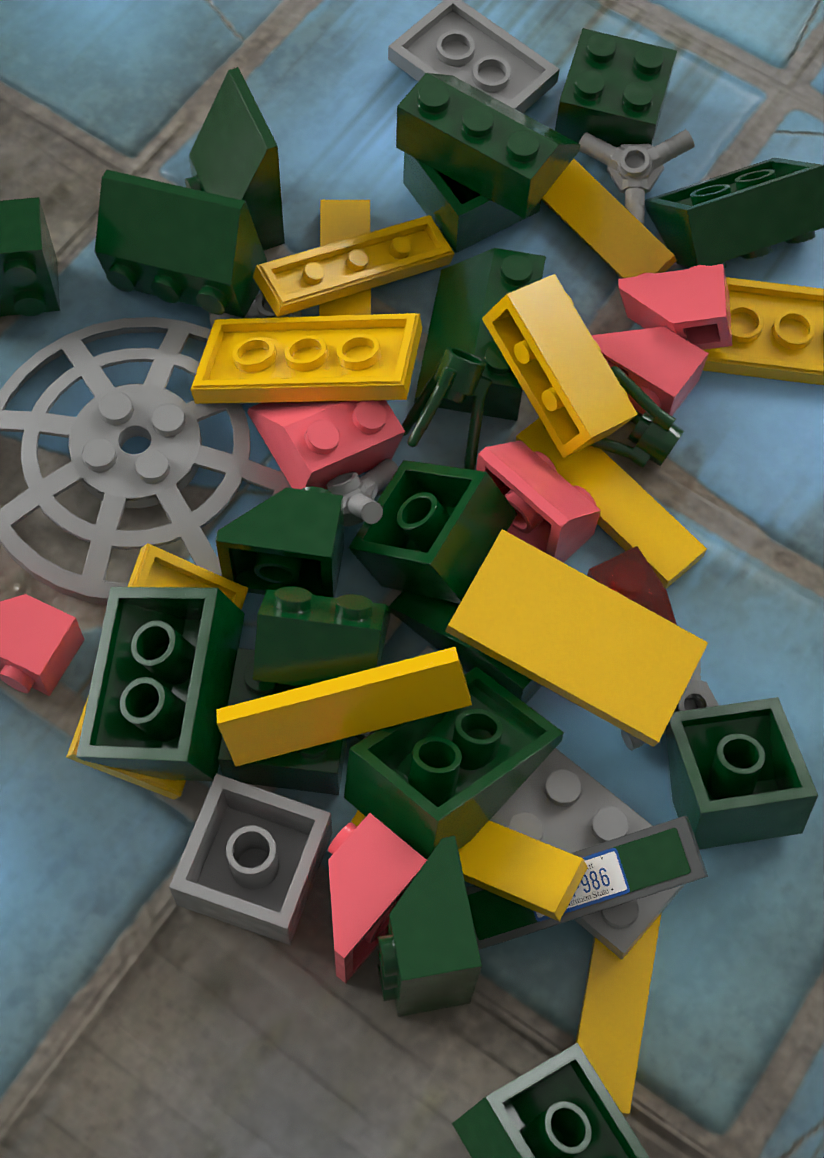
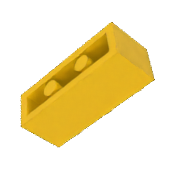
M555 274L506 294L482 318L563 459L610 436L638 415L626 391L618 382L601 353L599 345L593 339L575 309L572 299L565 292Z

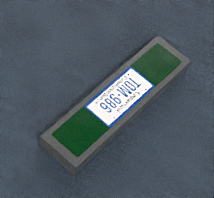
M682 816L571 853L583 858L588 869L560 922L478 886L472 885L466 887L478 949L481 950L706 878L708 874L688 816Z

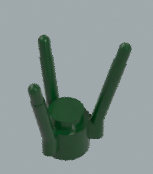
M454 347L446 348L444 355L440 357L435 372L402 423V427L405 430L403 436H406L416 423L407 441L410 447L418 445L443 398L457 403H465L467 396H473L464 469H475L485 398L492 384L491 379L482 376L487 365L485 361L464 350Z
M613 366L611 370L620 385L646 412L642 415L636 411L638 415L630 420L636 426L627 439L635 443V447L607 438L590 446L628 458L642 468L648 460L661 466L684 430L673 424L676 418L662 410L619 367Z

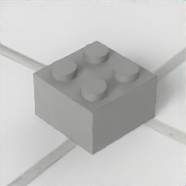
M216 774L169 887L177 906L291 945L332 836L331 813Z

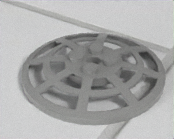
M157 317L123 318L93 324L67 334L39 350L19 367L1 388L0 431L24 432L21 446V462L28 489L2 508L0 507V543L9 556L33 578L59 593L89 603L107 605L110 587H127L129 583L105 580L113 548L122 550L141 549L147 543L158 547L171 544L180 539L195 565L222 576L219 557L216 556L201 528L212 522L228 506L238 492L242 481L274 492L273 495L286 487L291 488L282 471H277L249 460L250 429L242 407L246 403L195 404L194 400L186 403L178 395L166 389L174 367L182 369L193 376L196 375L200 362L189 356L182 355L181 352L188 338L207 343L211 329L186 321ZM157 332L166 334L159 349L125 348L93 357L84 345L97 339L126 333ZM63 354L66 355L74 367L64 372L45 390L31 412L5 410L7 404L26 381L49 362ZM129 362H152L144 384H127L114 387L102 370L109 366ZM83 379L94 398L83 407L77 417L50 414V409L59 397L73 384ZM227 411L233 428L234 447L232 454L202 445L198 422ZM40 434L69 438V452L72 461L43 478L38 462V440ZM132 437H145L151 441L148 449L139 454H129L122 450L123 444ZM198 468L224 474V479L215 492L200 507L191 511L180 492L191 482ZM81 482L92 495L102 500L96 524L89 523L72 514L55 497ZM161 504L171 521L169 524L145 530H118L124 508H145ZM40 507L44 514L62 530L90 543L83 574L80 575L65 570L40 556L18 536L13 526Z

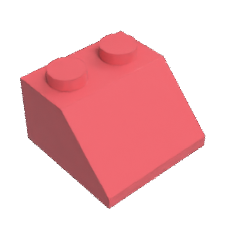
M386 400L264 402L250 407L247 412L291 488L303 489L310 486L328 489L327 483L339 475L349 472H356L360 475L373 469L385 459L392 460L405 433L404 428Z
M520 440L488 446L478 453L476 470L489 474L517 512V516L507 531L508 533L563 563L594 535L601 510L597 507L593 497L584 488L572 486L558 474L554 464L546 455L539 451L533 452Z
M371 813L358 826L352 822L344 826L328 847V852L332 854L328 859L336 976L345 984L379 945L378 937L388 934L390 912L427 861Z

